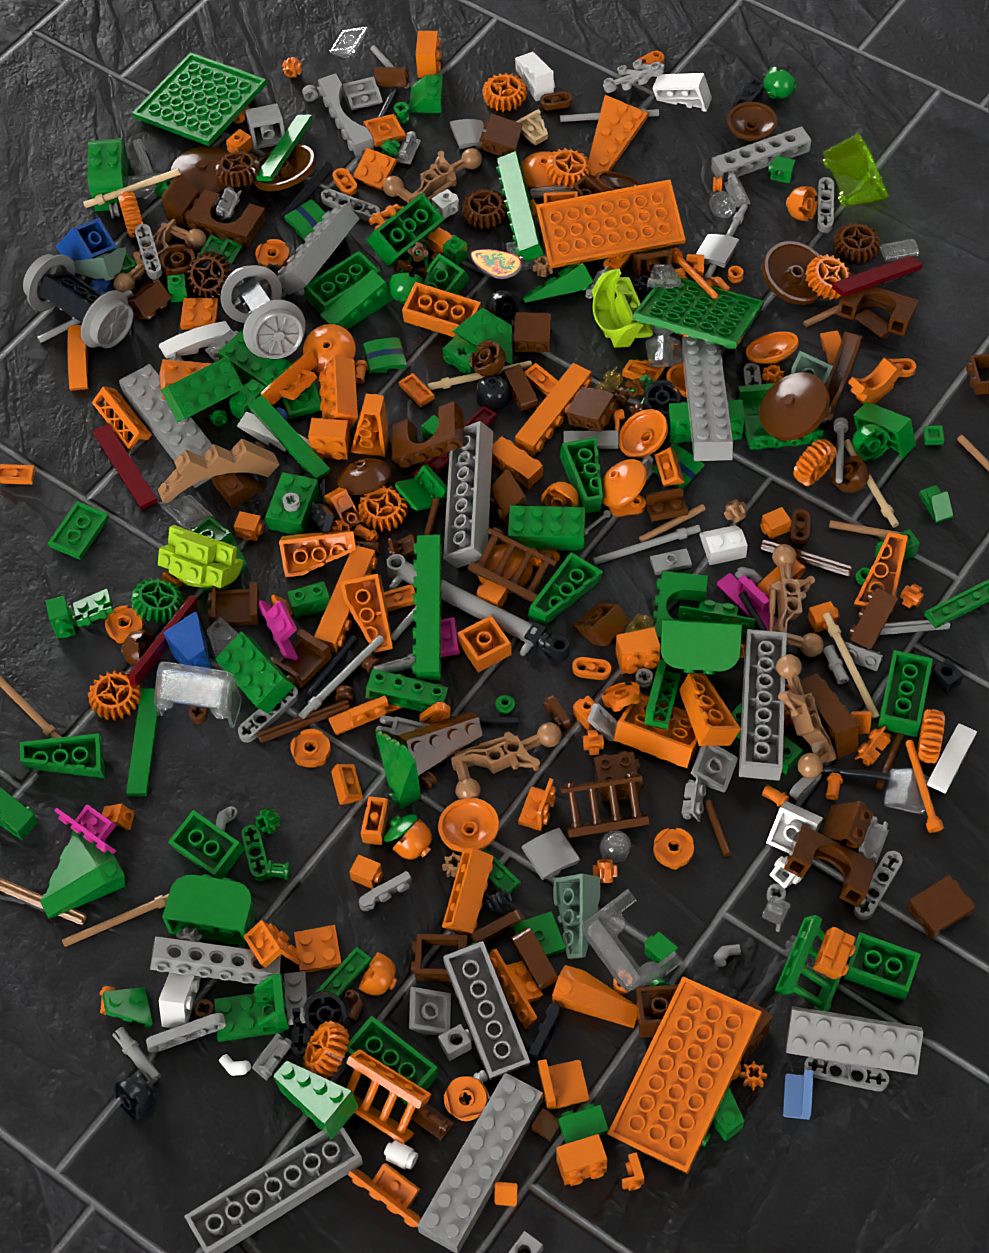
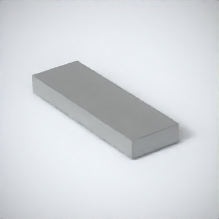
M564 431V443L597 437V449H618V431Z

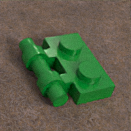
M108 589L73 603L75 616L78 619L76 623L79 628L85 625H92L94 621L108 618V615L114 613L113 602Z

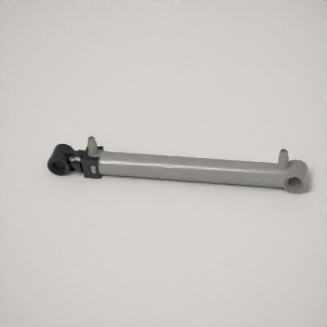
M393 554L387 559L388 574L394 579L390 585L391 590L396 589L402 580L413 584V577L417 576V571H414L413 564L405 561V558L399 554ZM442 579L441 600L480 620L492 615L502 631L525 642L520 651L521 656H525L530 649L535 651L540 649L549 653L551 658L558 662L568 658L569 641L566 637L561 635L554 636L546 632V627L536 622L531 624Z

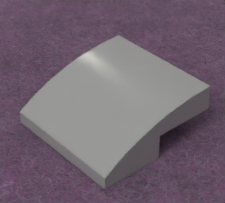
M374 76L343 84V90L351 111L383 103Z
M462 119L450 121L451 129L460 149L475 146L476 150L481 148L482 142L479 140L482 131L486 132L483 129L484 124L481 120Z
M708 234L696 254L704 255V265L706 266L713 263L725 268L739 245V239L720 234Z
M560 828L542 834L522 846L523 851L542 880L558 875L562 869L577 865L580 861Z

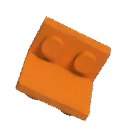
M549 778L545 790L531 786L518 820L519 825L542 831L543 825L548 824L550 818L549 809L554 807L556 802L554 779Z
M261 920L243 936L260 964L265 968L281 954L297 965L301 963L297 956L299 952L288 942L290 940L288 935L282 930L279 932L272 923L267 924Z
M546 1059L538 1061V1071L547 1111L589 1102L580 1060L548 1066Z

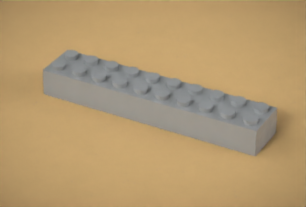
M683 337L682 358L694 461L732 460L733 439L720 344H711L699 338Z

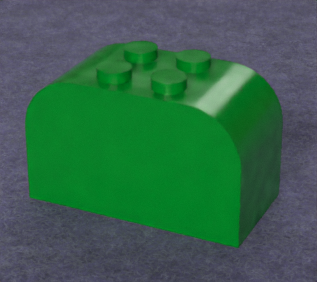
M123 138L88 141L87 174L91 199L95 198L96 195H104L129 186V159ZM118 197L106 201L105 204L94 205L95 211L110 210L109 204L114 205L115 202H117L119 209L121 207Z
M421 193L378 227L366 239V242L389 268L408 253V249L413 247L416 242L424 240L445 219L426 196Z
M663 619L661 635L662 657L668 665L683 669L684 673H695L696 670H703V674H715V671L728 670L737 663L740 656L742 623Z
M203 874L202 876L186 875L174 882L170 889L162 918L170 934L177 935L180 930L183 931L188 926V928H197L196 930L202 935L201 939L249 947L243 936L255 926L257 915L251 894L245 885L235 882L230 878L217 879L211 875Z

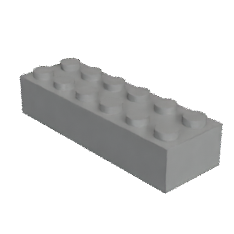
M346 203L340 207L337 205L331 212H326L322 216L323 221L314 226V232L306 236L304 239L306 242L295 250L297 252L295 256L292 255L286 261L288 263L287 266L282 267L277 274L279 275L278 279L280 280L281 287L288 295L305 287L359 220V217Z
M484 942L476 943L443 956V962L489 1081L503 1076L504 1073L508 1074L530 1064L529 1057Z
M792 1006L786 1053L917 1075L923 1030L922 1027Z

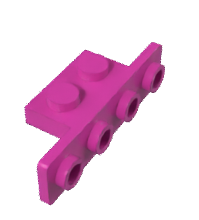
M729 573L717 582V587L751 618L738 596L740 593L745 592L769 631L770 599L765 592H761L757 588L754 581L749 580L745 575L737 580ZM774 616V626H775V623H776V621H777V618Z
M260 600L258 602L261 609L260 612L267 621V627L272 631L273 639L278 644L281 655L286 659L289 658L296 661L298 656L289 637L297 628L284 602L278 601L272 606Z
M87 804L76 820L58 808L54 810L60 815L58 817L60 821L66 825L71 823L72 826L70 828L78 834L84 832L83 837L92 844L96 841V847L106 853L109 850L113 854L116 852L114 848L104 842L116 824Z

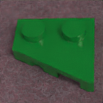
M145 987L103 992L102 998L106 1015L115 1018L120 1017L131 1023L136 1021L145 1024L144 1027L151 1028L153 1023Z

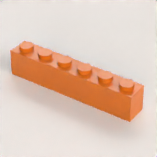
M573 363L515 436V446L525 450L533 457L538 451L540 452L546 440L553 436L556 427L561 426L564 417L567 415L566 411L581 387H591V371Z
M356 545V550L349 554L314 637L328 645L331 652L337 653L339 648L344 645L345 633L350 630L352 625L351 619L353 614L344 601L340 582L371 575L372 569H375L378 563L375 550Z

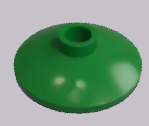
M411 814L402 818L396 816L389 822L391 826L383 837L384 841L395 840L406 833L417 822V815Z

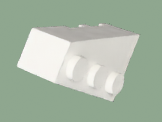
M704 73L662 74L657 76L653 85L657 101L674 105L681 103L687 105V108L694 106L702 108V111L707 112L712 100Z
M169 972L159 998L162 1027L175 1028L189 1023L195 997L199 989L200 976Z

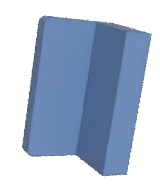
M804 1070L803 1075H785L784 1117L810 1119L813 1070Z

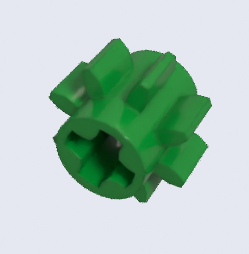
M388 138L380 146L382 148L380 152L392 158L396 157L400 151L398 148L400 144L395 138L393 140Z
M167 179L156 183L154 188L155 194L162 198L161 196L172 181Z
M266 808L260 810L261 815L255 817L257 828L261 830L262 834L276 832V827L280 826V816L274 812V809L268 810Z

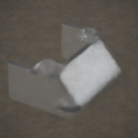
M171 662L159 663L154 694V704L159 716L163 717L164 710L172 708L174 703L210 708L216 718H228L230 727L234 728L242 700L236 678L232 673Z
M627 889L587 919L582 925V933L623 989L631 991L638 987L649 985L655 979L664 977L683 961L674 951L658 964L651 961L641 967L638 966L617 937L626 926V921L621 912L637 901Z

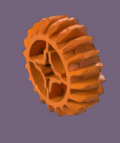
M500 73L498 76L493 75L492 78H488L483 87V98L487 106H490L491 109L496 108L497 111L502 110L503 113L505 110L511 111V109L516 110L517 106L521 107L527 96L526 85L523 79H520L519 76H514L513 73L507 75V73L505 75Z
M564 148L562 151L558 149L557 152L553 151L548 157L546 175L549 176V180L553 181V184L558 183L559 187L562 185L565 186V189L567 187L573 189V185L584 175L590 176L591 162L588 161V157H584V153H578V150L572 151V148L570 150Z
M133 191L123 192V194H119L118 199L127 232L130 238H137L135 228L143 224L136 196Z
M826 254L815 257L809 263L805 273V280L809 282L808 287L813 288L812 292H817V296L822 295L823 299L828 297L829 300H832L833 298L838 299L842 297L832 289L833 283L851 277L852 274L848 272L849 268L845 267V262H840V258L835 259L834 255L829 257Z
M824 439L812 443L803 452V455L794 467L793 474L797 481L810 486L822 478L834 463L837 454L836 447Z
M384 485L382 488L364 494L360 498V504L358 505L359 517H361L363 524H366L368 528L373 527L375 531L379 528L381 532L384 529L390 531L391 527L397 529L398 524H402L403 519H406L408 503L397 489L393 490L392 486L386 488Z
M115 669L113 674L107 671L106 676L99 675L100 680H94V685L90 686V692L88 693L89 704L100 718L104 716L107 720L110 717L116 720L120 716L123 719L124 714L130 716V710L136 711V705H139V698L141 696L140 685L136 688L130 686L129 673L125 675L123 670L119 674Z
M927 709L923 714L917 755L919 761L924 763H936L940 754L945 725V715L941 711Z
M326 1021L319 1025V1028L315 1030L310 1041L307 1043V1048L304 1050V1069L325 1079L331 1077L337 1071L338 1066L342 1065V1060L345 1058V1053L348 1050L349 1034L347 1029L341 1024L332 1021Z

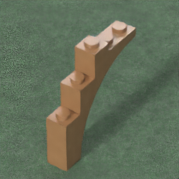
M241 439L231 451L213 444L203 456L185 449L174 462L176 469L161 484L158 492L162 502L169 504L178 494L204 479L238 472L254 473L269 477L279 466V463L273 452L244 439Z

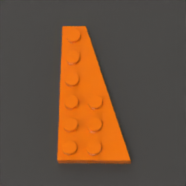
M605 95L588 160L591 162L590 179L596 183L595 177L597 173L612 170L648 118V112Z

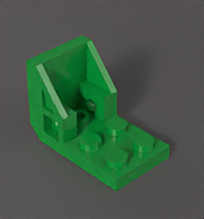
M281 973L272 974L254 987L255 993L214 999L215 1013L224 1014L226 1027L217 1031L218 1042L282 1033L289 1029L285 986Z

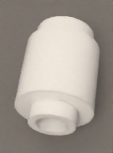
M396 1140L393 1143L389 1142L384 1151L386 1161L404 1170L406 1168L411 1170L418 1158V1153L414 1152L413 1148Z

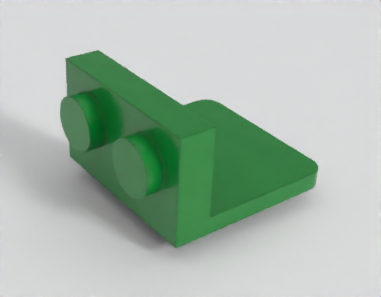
M428 464L422 466L415 478L399 481L395 484L398 492L416 511L431 508L434 498L439 499L441 504L447 495L448 487Z

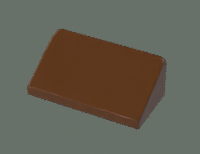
M374 67L377 87H407L409 76L404 67Z
M868 309L855 316L857 321L881 338L888 339L892 333L887 331L889 324Z

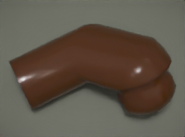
M348 990L345 993V999L349 1003L351 1010L347 1018L352 1022H357L364 1003L358 992Z

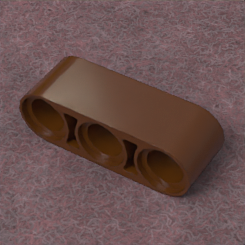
M521 365L502 370L503 377L508 381L511 395L519 410L522 412L538 406L536 394Z
M530 927L512 936L511 940L540 991L556 983L558 976Z

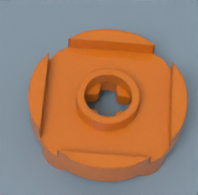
M270 239L267 240V243L263 245L261 243L257 247L255 252L256 260L259 266L267 267L268 263L284 267L287 264L286 261L290 258V250L283 241Z
M128 606L114 608V613L108 615L107 621L105 620V628L108 635L117 643H124L126 637L134 631L144 630V620H141L140 615L137 616L135 610L128 608ZM123 621L129 622L127 626H121Z
M625 682L615 684L605 690V695H601L604 706L612 708L614 712L641 701V690L635 682H631V685L627 686Z
M317 729L303 730L291 742L292 757L299 766L309 768L322 766L330 755L329 739ZM309 745H313V747L315 748V750L311 752L305 749L309 748Z
M676 828V830L664 829L655 837L653 853L662 865L676 870L689 863L694 853L693 839L688 832L681 828ZM669 845H678V851H671Z
M471 1076L456 1078L450 1083L444 1094V1104L447 1111L461 1121H470L478 1118L488 1103L486 1087L480 1079ZM464 1092L471 1095L472 1099L469 1100V1105H466L465 1101H461Z

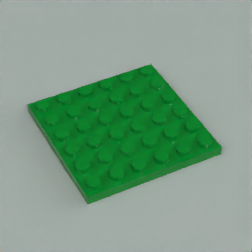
M190 52L132 112V115L135 119L210 146L267 85V81L259 76Z
M665 273L636 309L633 319L642 324L655 325L659 329L672 330L676 334L682 333L694 339L699 338L711 344L717 343L728 349H736L762 310L764 301L711 286L718 294V298L714 300L696 281Z

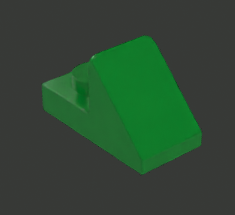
M937 485L920 490L919 496L935 523L953 518L947 491L941 493Z

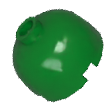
M771 67L763 83L767 95L772 99H785L789 97L797 87V84H794L796 80L785 70L777 71V67Z
M409 273L392 275L391 279H388V288L392 298L401 304H405L415 282L423 284L422 277L414 274V277H409Z
M865 424L854 433L852 446L856 454L864 461H868L867 459L875 460L887 450L888 439L890 440V436L885 429L877 424Z

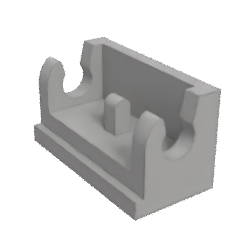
M872 817L864 842L858 850L859 854L876 862V864L889 831L887 830L888 823L886 821L881 825L877 823V817Z

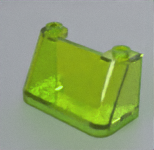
M860 133L823 152L825 156L823 162L827 169L830 168L840 189L838 199L842 206L861 205L885 200L889 197L873 156Z

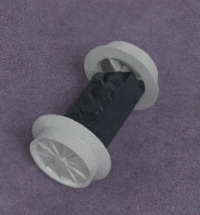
M52 254L43 255L31 264L25 274L23 290L28 296L30 306L37 311H47L57 306L58 309L67 312L71 318L82 323L81 338L87 346L111 348L117 345L128 333L133 321V311L128 305L127 297L122 292L116 290L102 295L75 276V265L70 257L62 254L55 256Z
M258 265L243 266L233 271L226 279L221 291L222 307L230 318L245 323L243 338L246 346L252 353L269 359L287 357L301 344L306 326L304 315L295 304L286 300H280L282 287L280 280L273 271Z

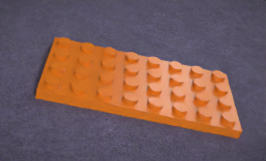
M671 180L536 205L550 269L683 244L686 241Z
M682 977L607 1134L688 1174L762 1016V1012Z

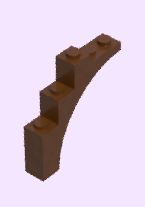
M844 332L833 368L825 383L830 396V404L822 422L828 423V420L832 421L834 419L839 400L842 399L848 379L851 378L864 338L863 336Z

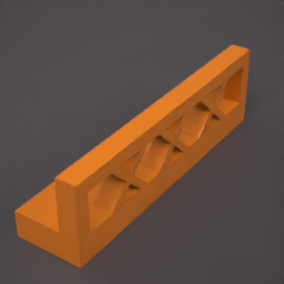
M104 386L101 388L92 404L106 422L109 423L125 446L132 450L139 439L149 440L152 434L118 391ZM103 397L105 399L104 407H102L99 403ZM110 409L114 410V418L110 417ZM119 420L123 421V430L119 429ZM128 432L134 435L131 441L128 440Z

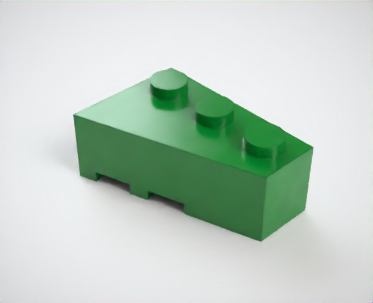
M866 402L854 414L856 429L865 424H877L885 429L890 436V440L888 439L887 449L892 448L897 451L900 458L903 459L916 446L912 421L907 416L897 414L869 402Z
M0 787V826L23 841L38 823L35 817L36 813L30 807L23 806L18 799L9 795Z

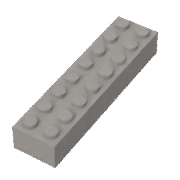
M150 364L119 380L124 396L174 462L185 449L203 456L212 446L191 416L177 423L166 400H162L160 378ZM212 477L204 479L192 486L196 488L199 485L205 483L206 481L212 479Z
M481 421L464 427V447L450 451L443 559L456 568L468 565L471 561H479L488 544L487 530L489 528L493 431Z
M747 629L744 648L739 777L780 780L783 765L784 702L779 700L778 694L785 692V679L778 674L776 664L782 656L786 655L787 633Z
M504 1073L417 1225L419 1233L447 1249L459 1253L495 1189V1182L500 1180L543 1103V1092Z
M343 1127L332 1140L322 1130L184 1217L205 1253H223L344 1177L350 1170L363 1165L362 1157Z

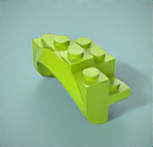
M613 269L602 274L591 291L594 298V318L604 332L605 337L611 338L614 348L630 347L635 338L651 337L653 334L650 324H642L633 319L634 312L641 303L630 278L620 277L622 274L620 269Z
M172 525L169 528L168 544L159 548L158 566L169 569L170 574H173L187 585L222 588L238 577L243 560L236 559L237 547Z

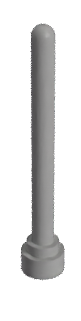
M837 418L834 421V430L837 433L836 482L838 484L843 482L844 434L848 430V420L845 418Z

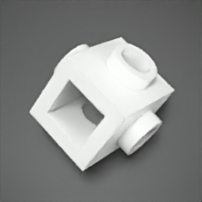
M448 189L432 198V205L444 219L459 210L457 195Z
M781 856L775 862V868L770 873V876L784 889L793 883L795 885L798 884L802 879L783 869L787 856L785 858Z

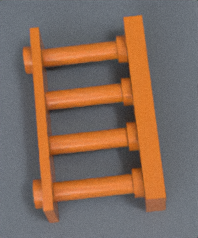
M359 1049L349 1056L346 1063L354 1069L346 1089L354 1093L361 1074L369 1077L372 1082L364 1100L353 1094L358 1104V1108L354 1113L391 1136L393 1140L405 1144L414 1135V1132L407 1127L415 1108L419 1109L430 1099L431 1093ZM379 1085L385 1087L390 1092L382 1112L371 1106ZM397 1096L408 1103L400 1123L389 1117Z

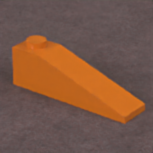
M354 531L282 536L279 540L285 577L305 575L328 562L356 550Z
M374 574L340 582L344 601L368 643L370 644L378 635L384 638V641L374 650V653L393 649L381 576Z
M567 965L563 967L552 995L553 1003H557L560 1007L634 1028L637 1020V1005L588 972Z

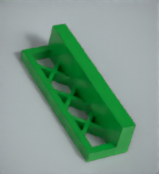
M659 660L646 708L644 725L668 729L681 674L667 672V663L664 660ZM664 678H666V679H672V680H675V681L668 684V683L664 680ZM668 690L671 694L665 696L662 692ZM665 703L668 707L662 709L659 704ZM661 715L665 719V721L656 720L654 718Z

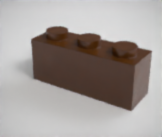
M876 588L875 591L871 590L867 597L869 601L867 607H862L858 614V617L861 619L857 625L853 624L849 635H851L850 640L872 650L899 598L879 588Z

